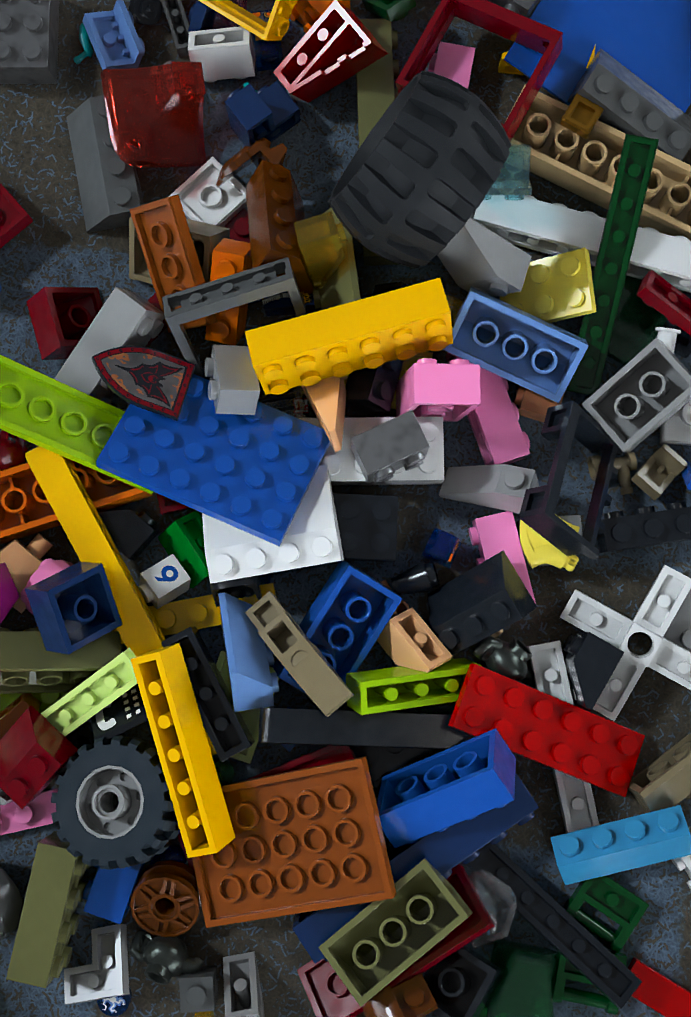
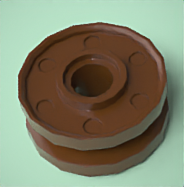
M173 860L157 861L147 866L139 875L130 902L132 916L137 924L150 934L161 937H174L189 931L196 923L201 906L195 871L186 864Z

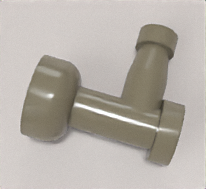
M627 452L624 456L615 458L614 467L618 470L617 476L621 486V495L633 493L630 471L637 469L635 453ZM599 455L589 456L587 460L589 474L593 481H596L601 460Z

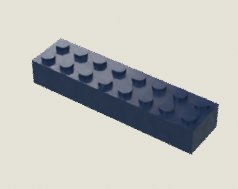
M515 773V800L509 802L506 806L481 813L472 820H464L449 826L442 832H434L424 836L415 843H407L397 848H394L393 845L387 849L394 884L425 858L447 879L453 873L451 870L460 862L467 864L479 856V849L490 842L491 845L500 842L508 835L506 830L516 823L521 826L530 821L535 816L533 811L538 809L539 806L518 775ZM372 902L295 914L292 929L315 964L322 959L327 962V959L318 947Z

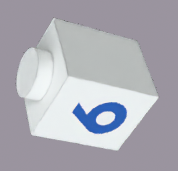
M172 554L140 573L138 588L146 603L152 602L154 607L159 609L188 591L191 578Z

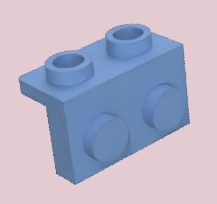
M116 0L112 11L85 13L82 21L103 73L109 74L138 69L141 59L145 54V46L142 38L137 35L132 13L127 10L124 1Z

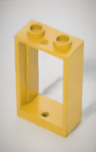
M230 0L198 1L264 41H280L289 29V18L293 7L299 0H275L268 23Z

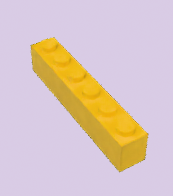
M180 643L151 650L132 658L131 662L165 781L169 789V795L173 803L188 858L218 853L236 837Z

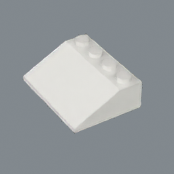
M327 464L318 467L280 546L202 513L204 549L210 584L344 561Z

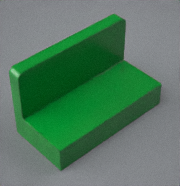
M196 510L175 520L158 536V540L168 555L173 554L191 578L190 588L198 586L209 576L204 549L203 519Z

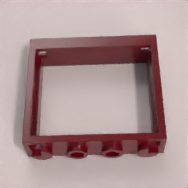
M441 0L395 82L398 94L417 73L426 69L454 17H458L543 54L504 124L501 123L511 142L562 51L563 32L487 0Z

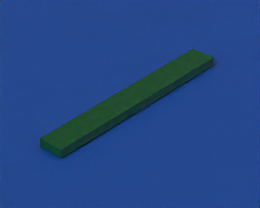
M630 134L625 135L592 276L596 312L583 315L579 337L585 339L589 346L566 391L591 396L600 387L659 139Z

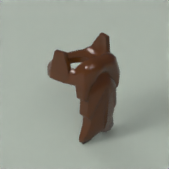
M265 137L255 141L252 146H245L223 165L217 179V188L251 163H254L256 168L261 160L283 166L288 148L283 143L270 148L271 142Z

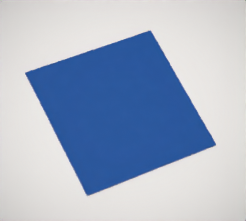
M541 0L530 16V19L563 32L562 51L541 87L569 106L571 104L567 100L585 73L594 46L595 55L600 48L684 113L691 104V0ZM514 42L504 60L530 78L543 54Z

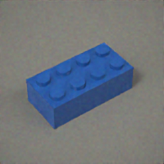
M339 561L299 624V627L308 639L316 645L346 684V673L357 672L403 598L347 561ZM277 659L273 668L278 678L305 693Z
M496 728L382 777L377 808L382 830L394 848L407 843H415L424 836L434 832H442L449 826L464 820H472L481 813L494 808H502L515 800L516 758Z

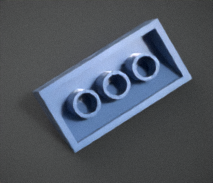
M471 286L452 326L453 344L448 345L443 350L462 359H467L470 363L478 364L483 369L559 403L589 345L585 339Z

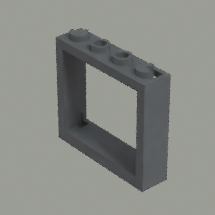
M289 257L162 297L165 320L185 360L196 364L193 374L210 380V377H205V370L183 326L184 323L288 291L297 317L309 314ZM286 273L285 275L277 277L278 274Z

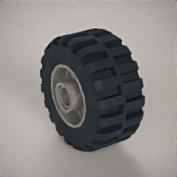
M113 736L108 740L106 737L95 739L94 744H85L77 751L79 756H70L64 763V767L67 768L66 772L58 773L55 784L59 785L58 792L52 793L51 803H56V812L51 813L53 824L59 823L61 830L57 831L60 841H68L70 843L67 851L74 857L83 856L82 863L89 866L99 865L100 869L108 870L122 869L146 863L154 859V855L163 853L169 847L168 841L176 839L180 829L177 826L178 822L173 803L169 795V789L155 743H149L146 739Z

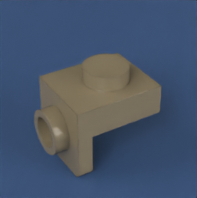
M663 444L648 457L631 480L655 501L663 494L673 479L687 467L688 463L667 444Z

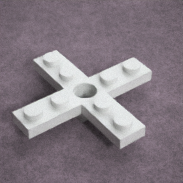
M664 564L633 620L579 590H574L560 618L585 632H591L624 652L593 710L615 722L646 667H650L691 690V652L663 637L691 589V578ZM643 632L650 636L652 647L646 654L637 655L629 650L628 640L632 634Z

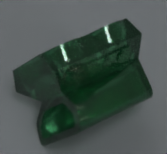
M503 939L495 940L491 953V962L503 971L485 1005L487 1017H554L552 992L559 953L548 948Z

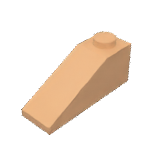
M333 376L322 379L319 383L312 386H301L335 452L342 449L346 408L344 380L348 379L347 376Z

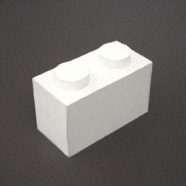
M239 26L189 32L188 53L195 82H215L223 79H245L255 76V53L250 31Z

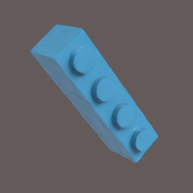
M681 805L550 837L557 867L565 885L691 855V834Z

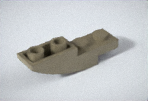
M269 591L245 612L258 629V634L325 716L329 717L354 695L272 592Z

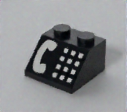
M577 631L575 636L573 634L568 636L562 651L565 652L564 661L574 703L592 710L624 652L591 632Z
M138 684L91 717L94 739L106 737L108 740L113 736H118L148 722Z

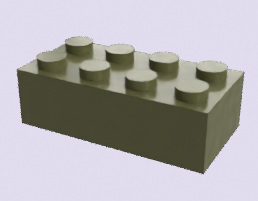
M54 831L38 842L6 980L46 988L54 978H59L62 969L67 968L69 965L72 947H68L70 935H75L79 925L80 915L75 913L78 901H83V893L87 886V882L83 881L85 870L91 868V866L82 863L83 856L74 857L67 851L70 843L68 841L61 842L57 831Z

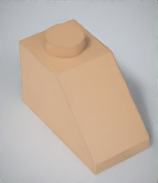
M413 607L391 618L377 640L396 665L428 673L448 662L453 657Z

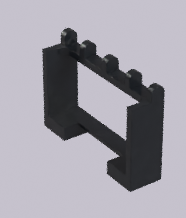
M571 401L547 409L541 435L548 441L559 439L547 485L526 489L519 519L566 556L584 554L589 559H598L600 551L595 547L597 534L605 532L606 525L601 522L604 506L611 505L612 497L607 491L610 479H616L618 475V470L614 467L616 455H621L623 451L599 423L578 404ZM574 438L591 453L602 451L582 536L555 515Z

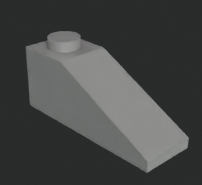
M507 464L448 467L439 496L441 498L520 514L526 489L539 487L536 470Z

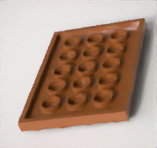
M366 756L221 785L236 838L218 853L192 857L206 928L393 899L397 895Z

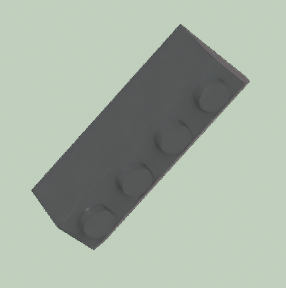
M600 48L567 101L571 103L576 94L583 96L604 109L598 119L599 121L625 134L659 139L658 150L682 161L691 147V117Z
M120 92L90 97L66 117L87 233L128 226L129 217H131L129 209L144 205L127 109Z

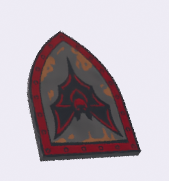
M141 346L112 348L92 356V362L99 376L120 398L139 408L178 421L196 364L152 348Z

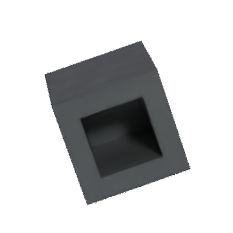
M217 965L202 966L196 973H182L180 975L181 1013L215 1010L219 999Z

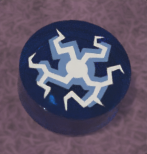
M130 987L129 995L97 1000L99 1009L105 1015L112 1017L123 1014L132 999Z

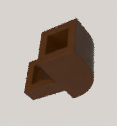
M422 973L392 989L390 986L386 987L363 1006L366 1017H423L438 1009L437 1003Z

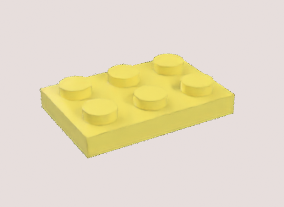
M584 247L530 262L522 291L510 293L504 297L500 296V300L549 323L595 313L596 304L589 250Z

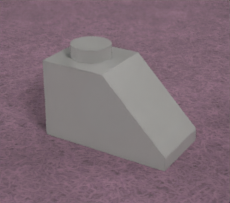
M255 951L223 957L225 1017H265Z

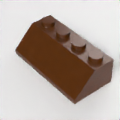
M261 160L246 185L252 268L289 257L300 291L311 294L314 289L303 201L289 169L280 164ZM286 273L278 274L277 277L285 275Z

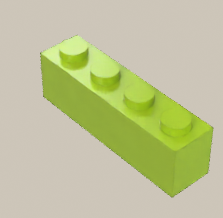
M466 658L451 659L428 673L402 666L346 673V685L354 694L347 701V706L360 715L456 702L469 665L475 662Z

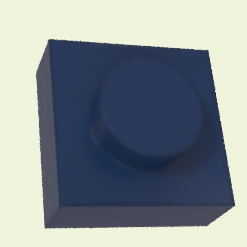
M196 0V3L193 4L189 12L190 25L188 31L213 29L217 12Z

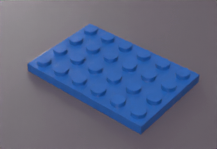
M195 374L192 376L178 421L129 404L96 460L98 468L280 546L330 445L329 438L324 429L259 401L255 415L216 414L214 400H209L208 398L209 380Z

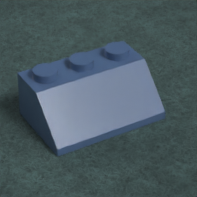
M225 592L218 593L234 712L274 706L273 693L279 692L277 673H270L269 669L270 665H274L273 652L268 646H265V642L258 634V629L245 613L253 605Z

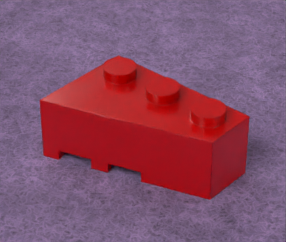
M334 0L273 73L290 94L309 103L388 53L350 9L339 1Z

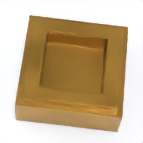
M576 94L559 124L587 139L604 109L583 96Z

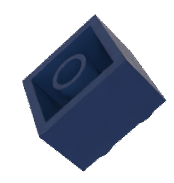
M78 562L25 588L46 651L69 655L123 625L102 563Z

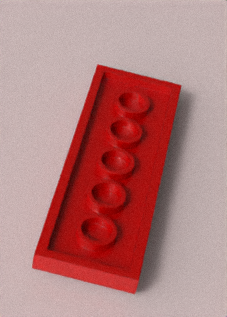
M470 663L448 726L474 737L496 728L513 753L621 797H626L645 735L475 663Z

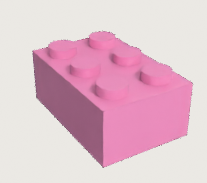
M432 358L419 359L400 378L396 387V417L413 410L416 417H443L444 422H458L481 405L480 365L470 364V361L467 359L451 360L450 364H437V360Z

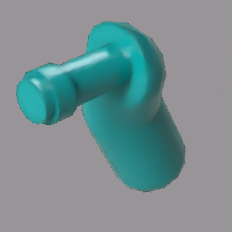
M83 23L79 26V41L84 51L74 57L73 60L76 64H80L87 56L91 58L93 55L92 44Z

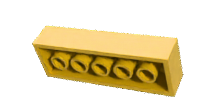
M440 278L245 331L252 365L265 395L283 394L294 387L302 385L312 386L319 383L322 379L333 376L345 377L356 370L378 368L385 362L396 359L407 360L414 357L415 354L429 350L440 351L453 344L451 311Z

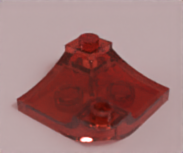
M172 61L170 64L152 67L103 69L100 74L110 137L114 151L122 161L136 167L203 166L207 163L203 131V102L206 90L201 62ZM131 144H132L134 147L139 148V150L133 149L132 146H131Z

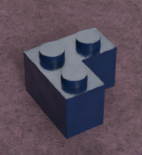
M278 80L272 85L263 86L258 92L255 91L251 84H248L243 89L238 88L234 90L225 101L231 129L244 146H252L255 141L262 137L272 142L301 121L299 107Z

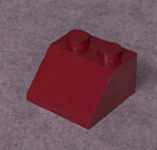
M43 287L26 301L42 360L68 359L103 306L98 287Z
M32 705L25 710L0 740V789L21 809L25 808L44 791L64 768V763L68 758L74 756L78 751Z

